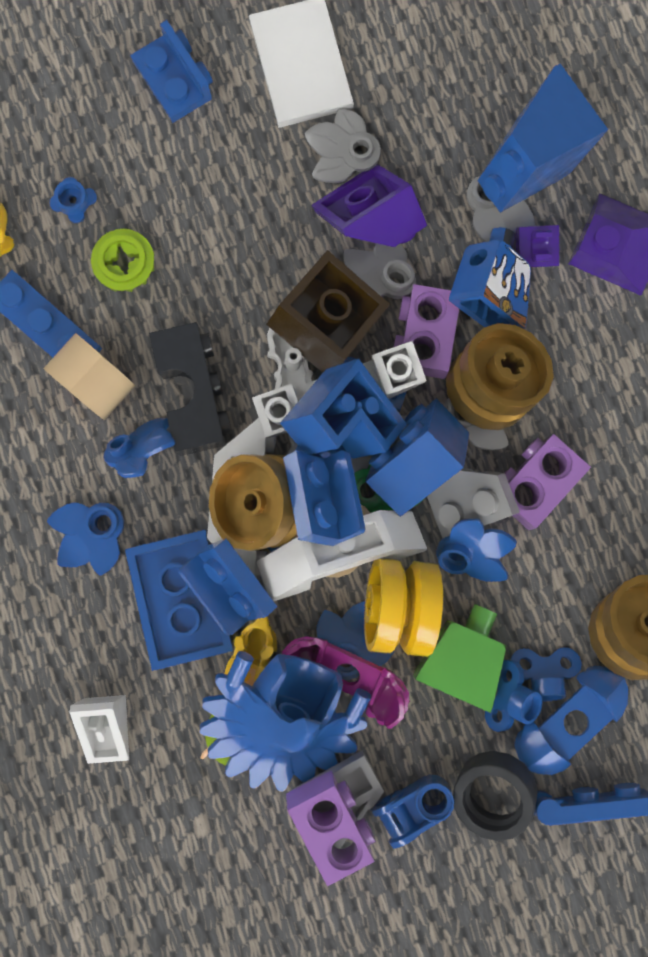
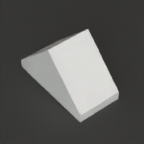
M126 695L84 698L70 706L69 713L88 764L129 760Z

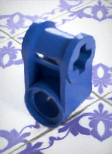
M429 774L402 790L394 791L379 800L370 810L373 816H379L390 835L389 844L393 849L410 843L424 831L446 820L454 809V799L447 781L438 775ZM438 789L445 794V797L439 805L429 806L422 801L423 795L428 790Z

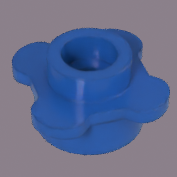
M68 177L57 185L54 196L51 197L49 204L54 212H62L68 216L72 223H80L85 219L84 213L89 205L95 204L97 195L93 189H85L75 178ZM72 197L77 198L75 203H70Z

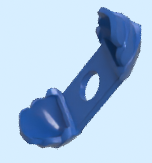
M591 666L586 671L579 673L577 680L581 684V688L540 726L534 722L529 725L525 724L523 730L518 732L515 749L519 760L531 772L542 775H553L570 767L572 764L569 759L612 719L618 722L623 716L628 705V686L625 677L614 674L610 669L602 666ZM573 710L582 711L588 721L586 730L579 735L569 734L564 727L565 716Z

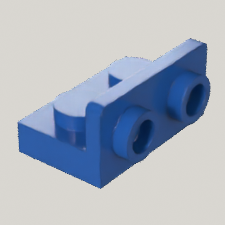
M165 20L160 23L163 36L131 54L130 57L172 123L212 100L209 85L213 81L203 62L195 63L189 53L192 52V49L184 33L180 29L175 32L169 22Z
M296 450L283 457L298 540L335 546L365 532L366 528L349 452L341 450L323 459Z
M226 538L206 546L178 570L179 575L227 636L233 635L250 620L267 617L278 607Z

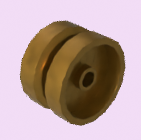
M498 323L487 326L471 339L464 350L452 362L446 376L447 395L454 409L467 422L481 429L502 430L518 422L549 392L554 378L552 360L545 346L531 332L511 324Z
M239 455L227 460L216 472L210 486L209 510L212 523L222 539L226 538L232 547L247 551L268 547L276 548L282 547L298 537L283 459L286 455Z
M638 575L629 579L604 597L592 611L588 626L591 646L600 662L614 674L630 680H648V575Z

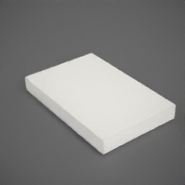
M306 0L249 15L278 128L335 114L339 109H353V99L325 0Z

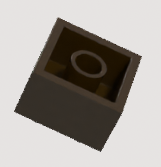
M327 250L279 304L266 325L293 348H297L302 356L323 373L326 369L340 365L345 361L390 303Z

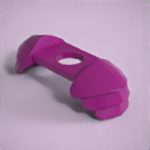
M305 636L294 639L282 651L284 655L309 659L336 672L337 667L341 664L353 665L359 671L360 679L355 682H347L342 679V691L352 696L358 688L369 692L371 699L366 707V715L376 718L379 725H385L388 729H392L404 718V714L408 711V704L410 703L409 691L404 682L386 667L378 666L329 643L328 640L318 637Z

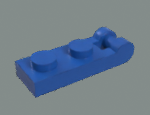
M637 783L614 785L615 792L599 793L598 789L594 787H581L572 790L573 796L552 798L545 791H538L534 815L541 823L549 826L648 816V791L644 788L641 789L640 784Z

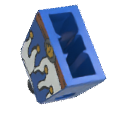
M494 228L491 231L489 241L472 244L465 249L449 296V302L483 327L502 323L526 329L531 268L529 263L513 250L515 233L508 228Z

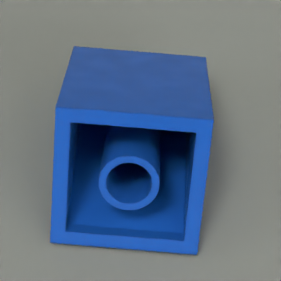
M561 63L553 67L530 99L477 180L483 188L485 195L493 202L500 213L569 175L608 131L606 125Z

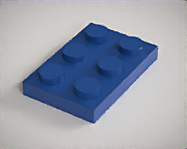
M207 530L125 549L152 671L235 650L232 636L225 635L178 573V570L206 546L210 545V541L207 538Z

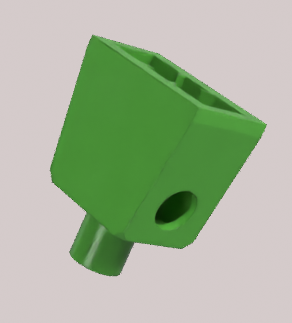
M474 604L465 627L447 620L439 632L438 641L433 653L428 657L424 656L413 674L415 680L491 713L506 651L505 644L488 637L497 613Z

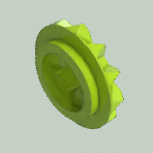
M116 229L103 235L95 244L91 254V267L96 278L104 286L114 292L117 290L132 292L134 288L146 285L147 278L154 271L155 254L148 240L140 233L130 229ZM119 247H122L128 257H135L134 261L128 263V274H125L119 265H112L113 262L119 260Z

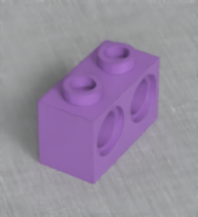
M413 284L410 297H402L398 320L406 321L404 336L396 335L394 347L413 341L414 345L419 343L427 345L432 351V357L426 360L419 359L424 375L445 379L450 367L459 308L449 302L451 290ZM425 305L432 306L437 310L439 317L434 320H426L420 316L418 309Z
M552 434L544 441L537 437L521 454L526 461L520 468L515 471L510 467L505 472L514 498L515 489L520 484L529 487L532 491L533 499L529 506L521 505L515 498L520 513L512 515L527 530L536 529L591 468L555 434ZM545 455H550L557 459L559 472L556 476L549 475L543 469L542 460Z
M331 770L286 794L287 811L327 886L374 862L370 845L376 842L375 837L365 818L357 820L351 808L356 805V801L345 780L338 783ZM324 800L334 804L327 812H318L313 809L316 803ZM343 838L353 841L349 847L344 849H338L333 846L336 841Z

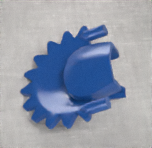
M239 651L228 675L218 673L215 677V683L223 695L208 696L202 700V708L215 716L200 724V734L217 738L208 748V757L211 759L229 757L225 766V774L228 777H233L249 770V785L251 788H257L271 775L276 789L284 791L293 775L304 783L315 777L316 767L327 770L338 764L335 753H355L357 751V744L349 734L367 728L366 718L362 715L371 699V695L363 689H356L345 713H336L335 709L343 687L342 675L309 659L284 654H277L263 669L254 684L250 686L244 680L254 658L247 652Z

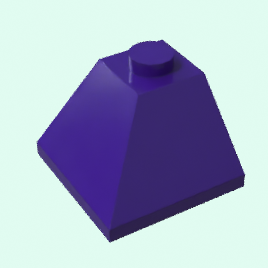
M378 164L368 171L361 172L311 205L320 217L344 236L396 247L399 244L412 240L417 232L428 226L411 184Z
M599 193L568 264L638 295H642L648 282V214Z

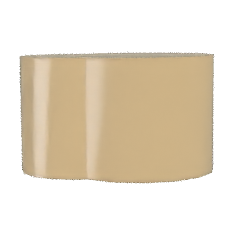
M77 333L67 341L43 368L103 420L113 412L136 386Z

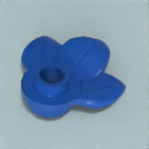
M168 418L153 419L138 427L130 435L123 434L113 438L108 443L103 455L107 465L114 467L119 476L124 478L143 476L147 469V459L176 443L172 435L166 430L169 427Z
M74 502L57 509L47 519V523L53 529L65 534L59 548L57 565L61 567H79L90 562L94 571L100 576L114 567L120 555L117 538L124 529L123 514L116 506L109 503H98L89 508ZM106 515L111 520V526L108 530L101 531L98 528L97 522L100 517Z
M465 519L457 522L452 527L450 536L443 538L438 543L436 556L441 568L451 574L467 573L470 577L487 582L504 581L508 579L509 575L499 559L511 552L516 547L517 541L503 530H484L480 519Z
M365 601L352 606L342 618L332 611H323L317 624L318 638L328 640L329 643L378 666L385 664L395 652V650L391 653L369 652L366 648L364 635ZM339 665L337 667V672L342 675L343 680H351L360 675L353 665L348 667Z

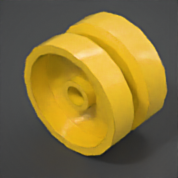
M380 558L374 560L369 573L365 599L364 635L366 648L369 652L391 653L400 642L403 651L407 655L430 656L438 641L443 611V583L439 566L435 563L413 561L405 571L401 561L397 559Z

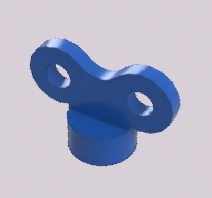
M565 647L556 650L548 657L539 656L532 650L523 648L514 652L509 659L518 663L520 660L525 659L530 663L529 670L523 669L524 681L531 679V689L541 694L542 702L566 698L564 679L568 680L575 677L580 672L582 666L580 656L574 650ZM561 658H567L570 661L571 667L569 669L561 666Z
M513 660L503 661L491 713L485 711L487 725L496 732L509 730L514 723V719L526 725L533 723L539 716L542 708L541 694L522 686L524 682L523 668L518 662ZM508 670H510V672L512 673V679L510 682L507 680L506 673ZM498 710L502 713L501 721L497 719Z

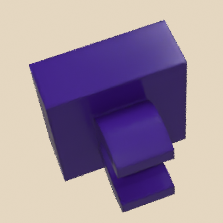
M559 225L516 228V252L529 263L530 268L559 266Z

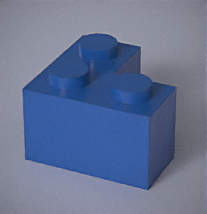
M359 358L326 369L280 422L303 453L315 454L339 448L342 444L345 450L350 453L352 459L387 452L407 425Z
M437 398L426 407L423 404L415 407L404 420L407 425L399 436L401 440L389 448L387 452L374 454L368 462L371 467L365 482L400 517L457 474L465 465L469 432Z

